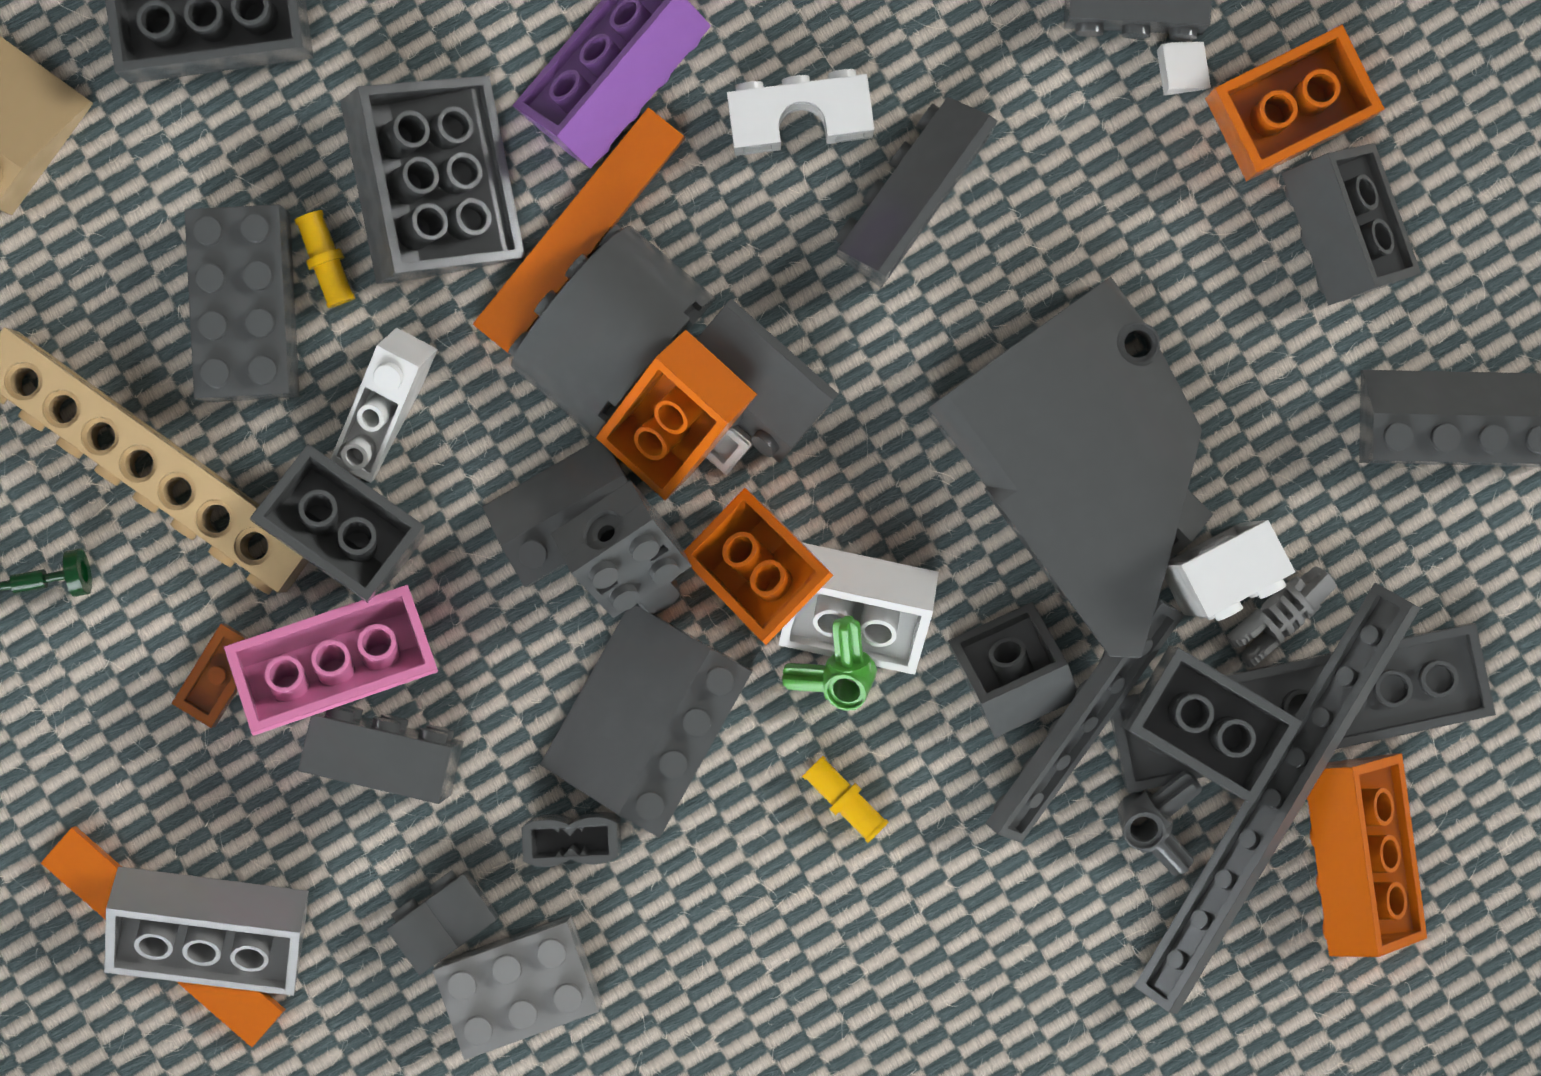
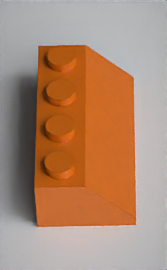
M1402 753L1328 762L1308 795L1307 801L1311 821L1310 840L1315 850L1318 872L1316 885L1321 894L1324 916L1323 934L1327 940L1329 956L1381 957L1427 939Z

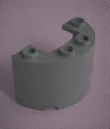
M618 224L605 235L599 244L600 248L590 258L582 254L573 262L565 274L570 280L558 294L551 290L545 295L534 310L540 317L529 332L525 331L517 338L508 351L513 356L511 367L595 439L655 357L683 331H689L716 300L711 293L632 226L622 229Z

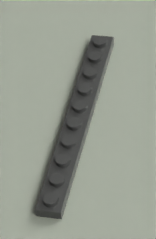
M1374 583L1295 715L1297 719L1302 721V724L1254 805L1244 801L1134 985L1135 988L1169 1013L1178 1014L1421 609L1377 583Z

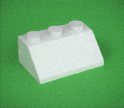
M803 543L833 576L782 628L779 646L831 657L835 654L832 630L834 620L844 616H853L855 620L860 622L862 650L872 658L877 667L915 675L933 613L939 572Z

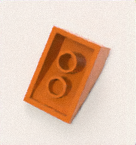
M746 488L684 550L694 572L765 645L833 576L820 560Z

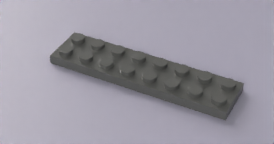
M1468 623L1403 637L1337 749L1496 715L1476 623ZM1333 652L1227 674L1225 676L1295 717ZM1140 693L1126 696L1110 718L1126 792L1132 793L1164 786L1185 770L1192 773L1197 779L1204 777L1121 727Z

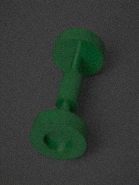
M81 548L65 551L63 554V571L46 573L42 569L10 575V580L0 582V591L11 589L13 593L47 588L49 582L65 580L67 588L73 597L88 595L92 590V575L87 556Z

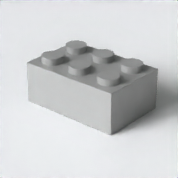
M571 914L442 960L432 970L464 1060L597 1013L603 1002Z

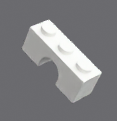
M855 69L836 70L828 73V79L810 81L808 75L790 76L782 79V85L764 87L761 81L744 82L735 86L736 91L727 92L735 156L781 150L780 125L787 115L799 110L812 112L819 117L824 125L827 144L873 138L874 123L867 74L856 75Z

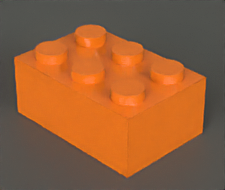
M1343 25L1215 87L1205 98L1246 182L1370 121L1385 110Z
M685 330L655 357L596 436V439L666 501L695 472L757 394L693 335Z

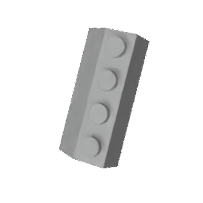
M118 866L106 907L104 973L294 996L305 930L309 891Z

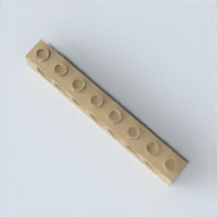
M6 327L1 330V404H5L7 400L11 401L22 409L18 416L24 422L39 431H43L47 427L60 436L56 444L63 450L79 459L85 454L98 464L94 471L116 486L122 481L134 489L136 492L132 498L146 509L156 513L160 508L174 519L170 525L191 540H194L197 535L212 545L208 552L218 561L228 567H232L234 563H237L247 570L250 574L246 580L268 595H270L272 590H275L277 593L288 592L309 561L250 520V517L260 506L259 503L23 334ZM34 371L38 376V387L32 394L26 395L22 389V380L27 373ZM72 398L76 403L77 412L71 421L65 423L60 417V406L66 399ZM110 425L114 430L115 440L110 448L103 450L98 444L97 436L101 428ZM148 452L153 459V468L147 476L140 477L135 470V461L140 454ZM185 479L189 482L192 493L189 500L180 505L174 500L173 487L179 480ZM219 506L226 508L230 516L229 525L221 532H217L210 522L212 512ZM261 533L267 539L268 550L261 559L257 560L249 553L248 543L253 535Z

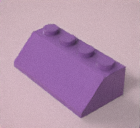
M601 0L512 106L569 155L591 169L598 159L608 152L611 144L625 127L637 118L641 108L658 88L662 87L669 80L671 73L685 56L698 46L702 36L711 25L688 0Z

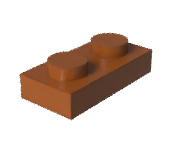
M221 623L171 704L208 727H216L238 691L224 647L248 639V637L229 625Z

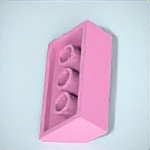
M408 585L375 595L368 603L361 600L224 647L253 736L438 672Z

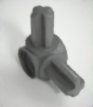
M1187 770L1182 771L1154 794L1148 790L1143 793H1131L1123 798L1117 809L1118 819L1127 844L1134 849L1140 850L1142 853L1151 851L1169 872L1175 876L1185 874L1194 862L1193 856L1171 833L1173 829L1171 816L1202 791L1199 781L1192 773ZM1139 817L1151 818L1144 825H1132L1133 821Z

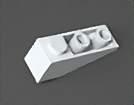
M395 328L376 346L332 454L331 460L369 483L375 479L423 386L438 350L437 348L398 328Z

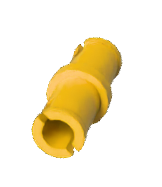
M323 210L313 211L294 219L309 256L306 264L309 270L315 271L327 302V308H333L354 300L355 295L351 291L340 261L344 258L342 250L340 248L336 249L324 219Z
M824 756L802 776L832 805L829 809L835 816L840 813L865 838L867 843L889 823L859 794L862 789L856 783L851 786Z

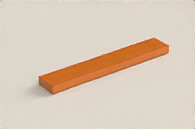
M648 107L473 322V325L508 353L517 338L525 331L529 332L540 317L534 312L539 302L551 290L557 294L570 280L565 274L573 262L582 254L588 258L592 255L605 235L617 224L685 140V136Z
M72 827L43 859L41 864L106 920V907L118 866H122L78 827ZM177 982L250 1047H253L286 1010L266 992Z

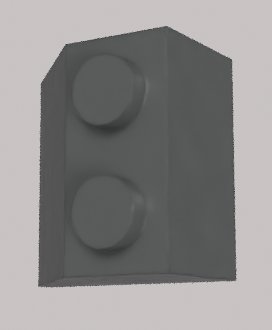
M1033 602L948 640L972 695L994 738L1068 705L1075 698L1077 689L1069 665Z

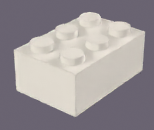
M1269 520L1239 523L1173 557L1168 562L1164 579L1184 615L1198 616L1199 619L1207 617L1208 620L1216 618L1217 621H1220L1243 609L1241 600L1249 596L1250 598L1259 596L1262 599L1285 588L1287 585L1283 579L1295 573V570Z

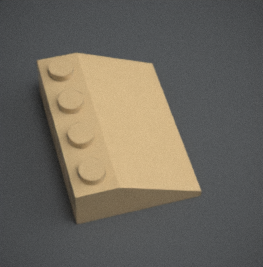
M0 36V210L13 215L93 103Z

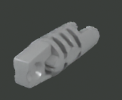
M1315 566L1303 576L1294 577L1286 583L1287 586L1274 593L1261 605L1259 610L1256 609L1227 634L1225 638L1235 648L1246 645L1251 639L1260 634L1241 654V659L1248 668L1255 667L1285 641V637L1290 636L1305 623V619H1310L1321 608L1320 604L1337 587V584L1328 572Z

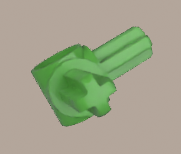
M844 616L843 618L835 619L832 624L835 654L827 660L826 665L788 663L784 666L782 681L783 686L788 690L824 692L825 699L829 700L833 706L841 710L851 711L860 708L865 702L876 678L877 668L872 658L862 650L860 622L855 620L853 616Z

